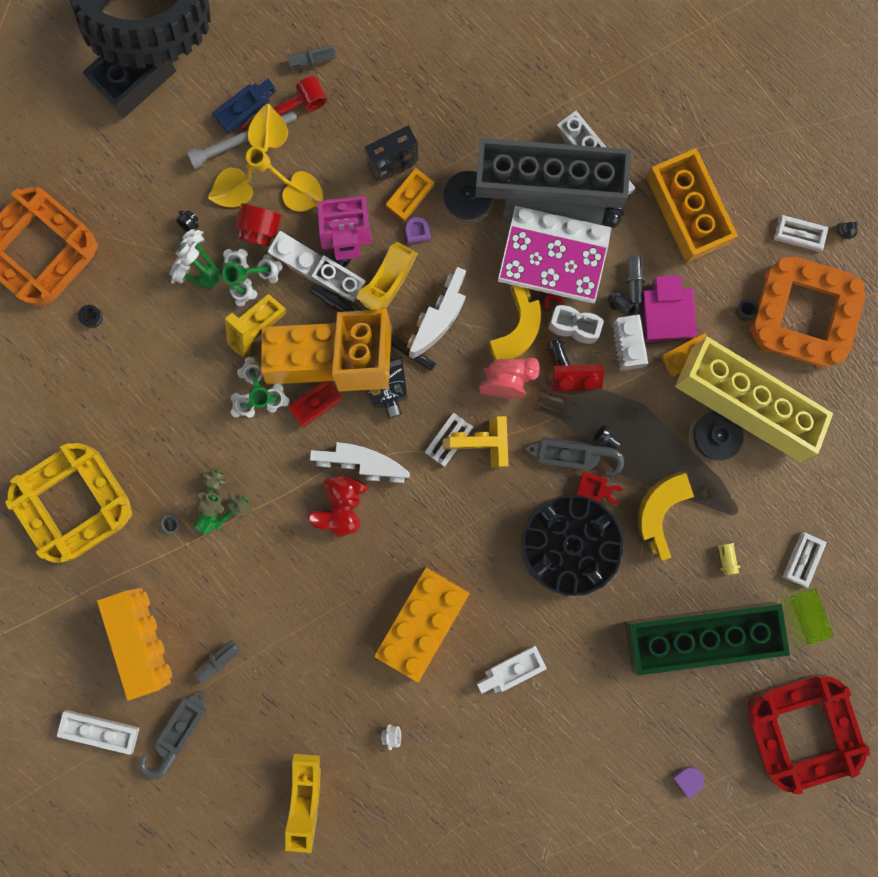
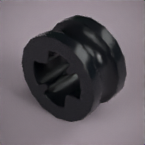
M85 305L79 310L78 319L84 326L95 328L102 323L103 314L97 307ZM91 310H94L92 313L96 315V319H91V323H87L89 320L85 318V315L90 314Z

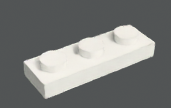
M65 710L62 714L57 737L131 755L134 752L140 728Z

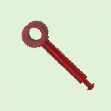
M309 76L297 83V96L277 105L273 109L279 115H282L303 104L307 111H315L323 107L328 99L316 76ZM253 118L250 119V123L240 126L242 132L249 129Z

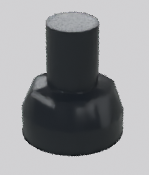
M606 425L601 426L593 438V441L597 444H607L613 449H617L621 444L619 440L612 436L611 429Z

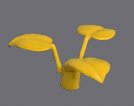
M266 104L255 115L249 126L248 140L252 147L246 153V160L249 163L246 166L248 169L247 178L244 172L238 168L231 167L223 170L217 176L208 198L212 202L228 208L240 207L241 203L247 204L253 196V189L248 184L252 180L253 169L257 172H264L268 169L288 185L283 190V200L289 209L296 212H305L317 208V201H323V192L320 184L311 174L304 171L295 172L290 182L270 164V158L265 152L268 151V147L277 149L284 144L288 137V128L285 121L272 106Z

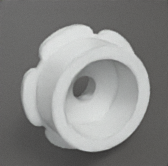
M388 724L386 729L382 731V744L387 745L388 750H392L393 747H400L401 730L399 726Z

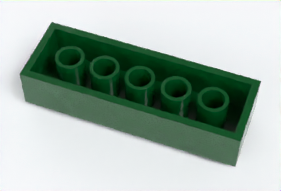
M766 602L624 621L631 671L637 676L790 656L783 607L780 603Z

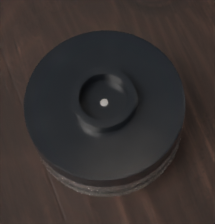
M462 171L455 174L448 180L443 192L448 214L454 220L463 224H473L483 220L489 214L493 204V198L475 197L477 172Z
M716 411L709 412L696 419L689 431V442L692 450L699 458L708 462H720L735 456L741 449L744 440L742 427Z

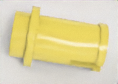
M734 543L718 545L722 563L720 571H723L724 575L739 573L738 568L741 567L737 565Z

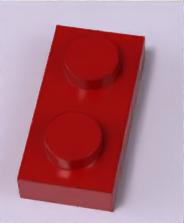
M603 364L554 366L553 391L602 390L604 379Z
M323 381L288 407L301 426L305 428L344 399L331 381Z

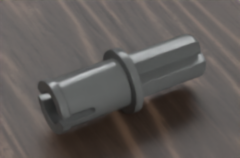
M333 45L314 50L308 48V51L288 55L292 71L311 65L314 68L317 63L336 58Z
M631 256L627 258L628 278H626L625 282L629 284V300L639 306L642 304V284L645 283V278H643V257Z
M230 640L216 653H211L209 655L210 658L194 670L195 677L201 683H205L219 669L223 670L225 664L240 652L238 644Z

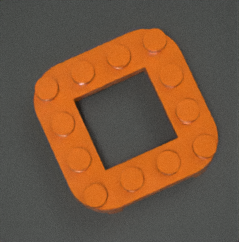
M39 187L22 190L17 188L11 193L14 198L0 212V282L24 302L34 306L45 307L53 302L90 262L98 248V244L91 230L46 191ZM35 216L40 218L68 243L37 279L4 252Z
M784 257L780 259L764 275L763 279H765L757 307V314L754 321L750 324V333H752L754 341L760 347L759 350L764 353L772 352L815 365L814 368L824 369L843 362L852 349L865 301V283L849 272L799 257ZM792 284L834 296L833 299L836 301L825 340L780 327Z

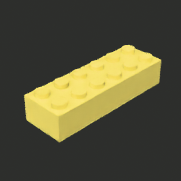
M707 336L692 347L675 385L679 390L800 463L819 454L833 415L829 410Z

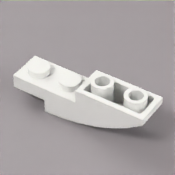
M577 111L557 124V129L567 145L606 147ZM629 180V193H628V195L631 194L632 192H634V190H635V187H634V185L630 182V180Z
M279 231L267 252L288 265V268L351 302L355 301L360 289H362L366 282L328 257L319 255L282 231Z
M457 267L454 274L449 273L444 287L448 288L445 296L440 294L435 306L436 309L429 307L426 314L421 313L416 325L420 327L417 335H411L407 348L410 349V358L414 359L432 347L455 321L466 296L458 293L466 270Z
M337 442L336 452L311 450L310 460L316 462L317 467L331 468V463L341 464L342 469H356V465H360L359 474L364 475L365 480L380 481V477H390V482L404 483L405 479H410V472L400 464L379 452L365 447Z

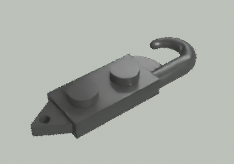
M542 437V440L525 446V450L536 457L539 463L588 470L594 468L599 462L600 456L613 458L617 463L614 470L605 472L606 476H615L624 467L622 454L618 450L609 447Z
M205 689L189 698L187 696L183 698L156 741V749L164 758L158 769L149 770L145 763L147 756L142 755L139 761V768L145 777L158 779L169 771L207 711L205 709Z

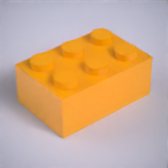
M387 309L337 312L332 376L338 391L389 389L392 326Z
M336 323L262 327L261 373L266 384L334 381L332 369Z

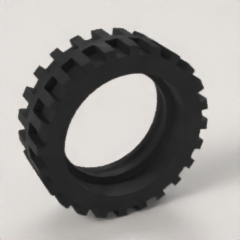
M70 0L78 27L86 45L91 46L92 51L97 56L103 54L106 61L113 63L117 60L124 67H129L130 64H137L138 68H146V64H155V67L163 66V61L171 60L173 63L179 60L178 56L182 53L187 56L192 52V45L199 46L203 41L202 34L206 35L208 33V23L211 22L208 0H178L167 11L150 18L138 20L120 19L102 12L111 0Z

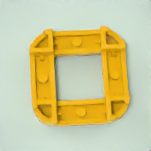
M79 443L64 444L60 446L61 450L24 474L16 475L10 481L8 500L5 501L7 508L15 512L38 549L36 554L50 562L64 563L77 559L121 530L132 516L131 505L127 495L100 453L89 445ZM78 470L100 504L101 509L99 513L63 536L38 496Z

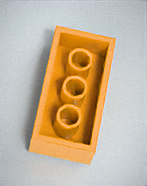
M697 148L651 167L646 179L686 263L730 245L738 237Z
M426 567L374 657L419 683L468 598L469 591Z
M142 587L97 600L127 701L156 692L169 685L172 678L171 668L168 664H165L163 658L165 653L162 641L157 638L155 632L157 630V623L154 616H150L148 609L150 605L149 597L145 591L143 592Z

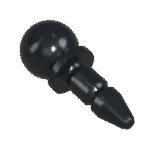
M608 207V210L604 212L603 225L611 228L617 227L621 222V216L625 213L624 209Z

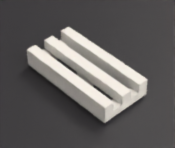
M785 215L779 217V224L776 227L777 232L773 240L817 252L823 250L829 227ZM788 224L796 226L799 228L821 233V235L818 236L811 233H807L806 231L788 228L784 225ZM804 239L816 241V242H819V243L807 241V240H804Z
M455 413L450 416L425 451V454L444 467L457 449H451L444 460L440 458L445 450L443 449V444L436 454L432 451L455 420L458 424L451 433L458 432L463 426L466 428L464 431L466 437L473 428L472 425L465 422Z
M801 532L782 577L808 588L827 542ZM806 540H808V542H807V544H806V547H805V549H804V552H803V554H802V556H801V559H800V561H799V564H798V566H797V568H796V571H795V573H794V576H793V575H792V574H793V571H794V569H795V567H796V564H797L798 559H799V557H800V555H801V552H802L803 547H804V545H805V543H806ZM816 543V549L802 580L800 576L808 561L812 547Z

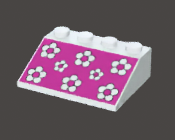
M515 206L498 282L595 304L607 254L611 227Z

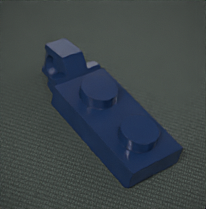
M268 78L259 86L256 83L253 85L248 84L216 109L212 115L229 135L270 102L268 98L276 92L275 86Z

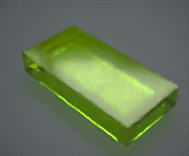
M813 588L791 596L807 644L812 645L834 637L817 589Z

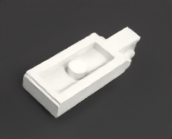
M533 645L490 667L489 670L485 671L487 677L476 682L481 694L492 688L495 693L503 692L547 668L536 646Z

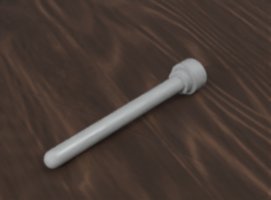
M291 111L281 117L286 124H289L296 120L297 115ZM248 130L202 150L199 148L196 150V148L186 151L195 170L204 166L203 163L207 162L206 159L249 141Z

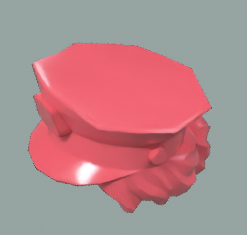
M534 357L496 360L488 368H483L487 378L479 386L480 394L507 399L525 398L524 383L538 378V360Z

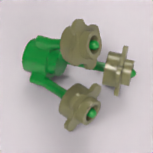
M211 469L210 472L203 473L202 476L205 477L203 483L209 486L207 494L201 492L197 496L200 500L198 505L199 513L193 526L199 532L207 535L211 534L213 529L220 530L223 523L233 514L242 516L245 512L248 514L252 513L247 497L243 494L234 495L230 492L228 494L230 500L227 502L230 510L218 519V513H222L224 507L221 505L222 498L214 494L213 491L214 489L222 490L223 485L229 481L224 478L225 474L220 472V470Z

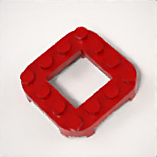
M815 674L762 690L748 701V720L764 771L768 779L781 790L792 794H803L804 789L846 776L855 778L861 774L859 771L863 768L867 756H870V749L868 745L864 744L849 698V696H852L851 691L838 679L824 674ZM821 702L836 749L791 762L777 718H779L780 714Z

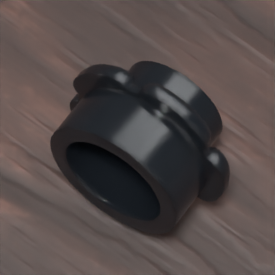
M189 210L178 212L179 216L176 218V222L184 231L187 232L199 228V219L193 212Z

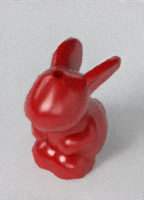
M344 474L335 478L329 477L325 479L322 487L332 510L330 512L324 510L312 511L308 514L309 523L315 528L329 530L337 537L356 533L360 529L361 521L354 508L358 507L361 503L359 495L364 494L368 490L369 485Z

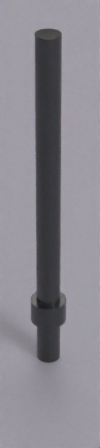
M313 284L309 290L310 293L324 301V305L332 310L335 308L339 312L356 311L340 301L339 296L332 292H326L316 284ZM391 334V346L409 357L410 349L407 348L408 344ZM423 354L413 359L430 371L436 365L434 361Z

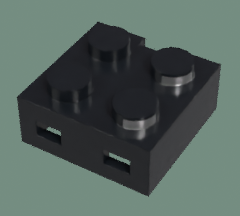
M409 125L364 147L367 165L376 181L389 179L395 174V170L399 168L409 169L419 160L418 142ZM406 135V140L399 143L397 139ZM383 147L384 151L375 154L374 150Z

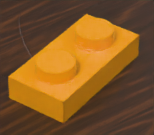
M415 168L386 203V208L405 222L435 186V182Z
M706 333L660 356L672 378L681 373L692 347L707 336Z

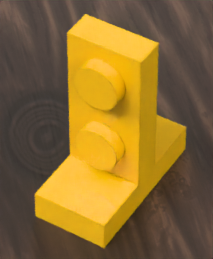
M268 294L240 318L231 313L225 318L227 345L245 359L251 354V343L262 335V327H271L286 314V308Z
M497 416L489 419L490 436L489 432L474 433L475 437H466L465 432L451 433V437L443 439V449H490L491 468L507 467V416Z

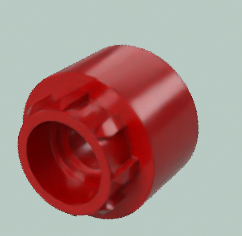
M241 203L235 228L239 229V239L264 247L269 246L271 239H275L277 236L282 215L264 208Z

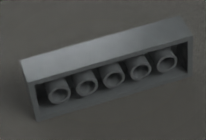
M480 138L475 197L623 208L628 200L631 149Z

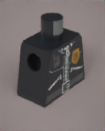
M402 356L390 360L389 389L366 390L374 408L385 407L388 419L402 415L399 401L408 399Z

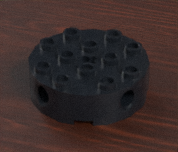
M561 495L540 504L527 518L521 534V556L529 574L544 588L564 596L587 595L603 588L617 573L623 555V533L615 516L601 502L582 495ZM568 539L576 541L574 551L566 548Z

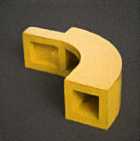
M399 242L392 244L378 272L368 285L360 289L356 299L360 300L362 305L368 309H386L402 286L418 253Z
M515 285L510 287L519 314V323L516 329L509 335L490 341L489 348L494 362L498 359H519L528 351L536 338L540 327L541 309L539 300L529 303L528 300H531V295L528 288Z
M680 471L656 482L643 497L638 510L637 526L639 536L643 540L651 538V541H648L650 551L653 556L656 555L662 561L672 558L663 533V518L671 506L694 497L685 472Z
M294 754L292 796L285 831V851L312 852L320 792L321 768L319 755Z

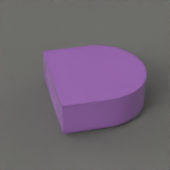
M414 217L407 221L405 225L407 245L431 241L428 223L423 218Z
M693 766L683 767L672 775L688 799L701 791L704 786L702 773Z

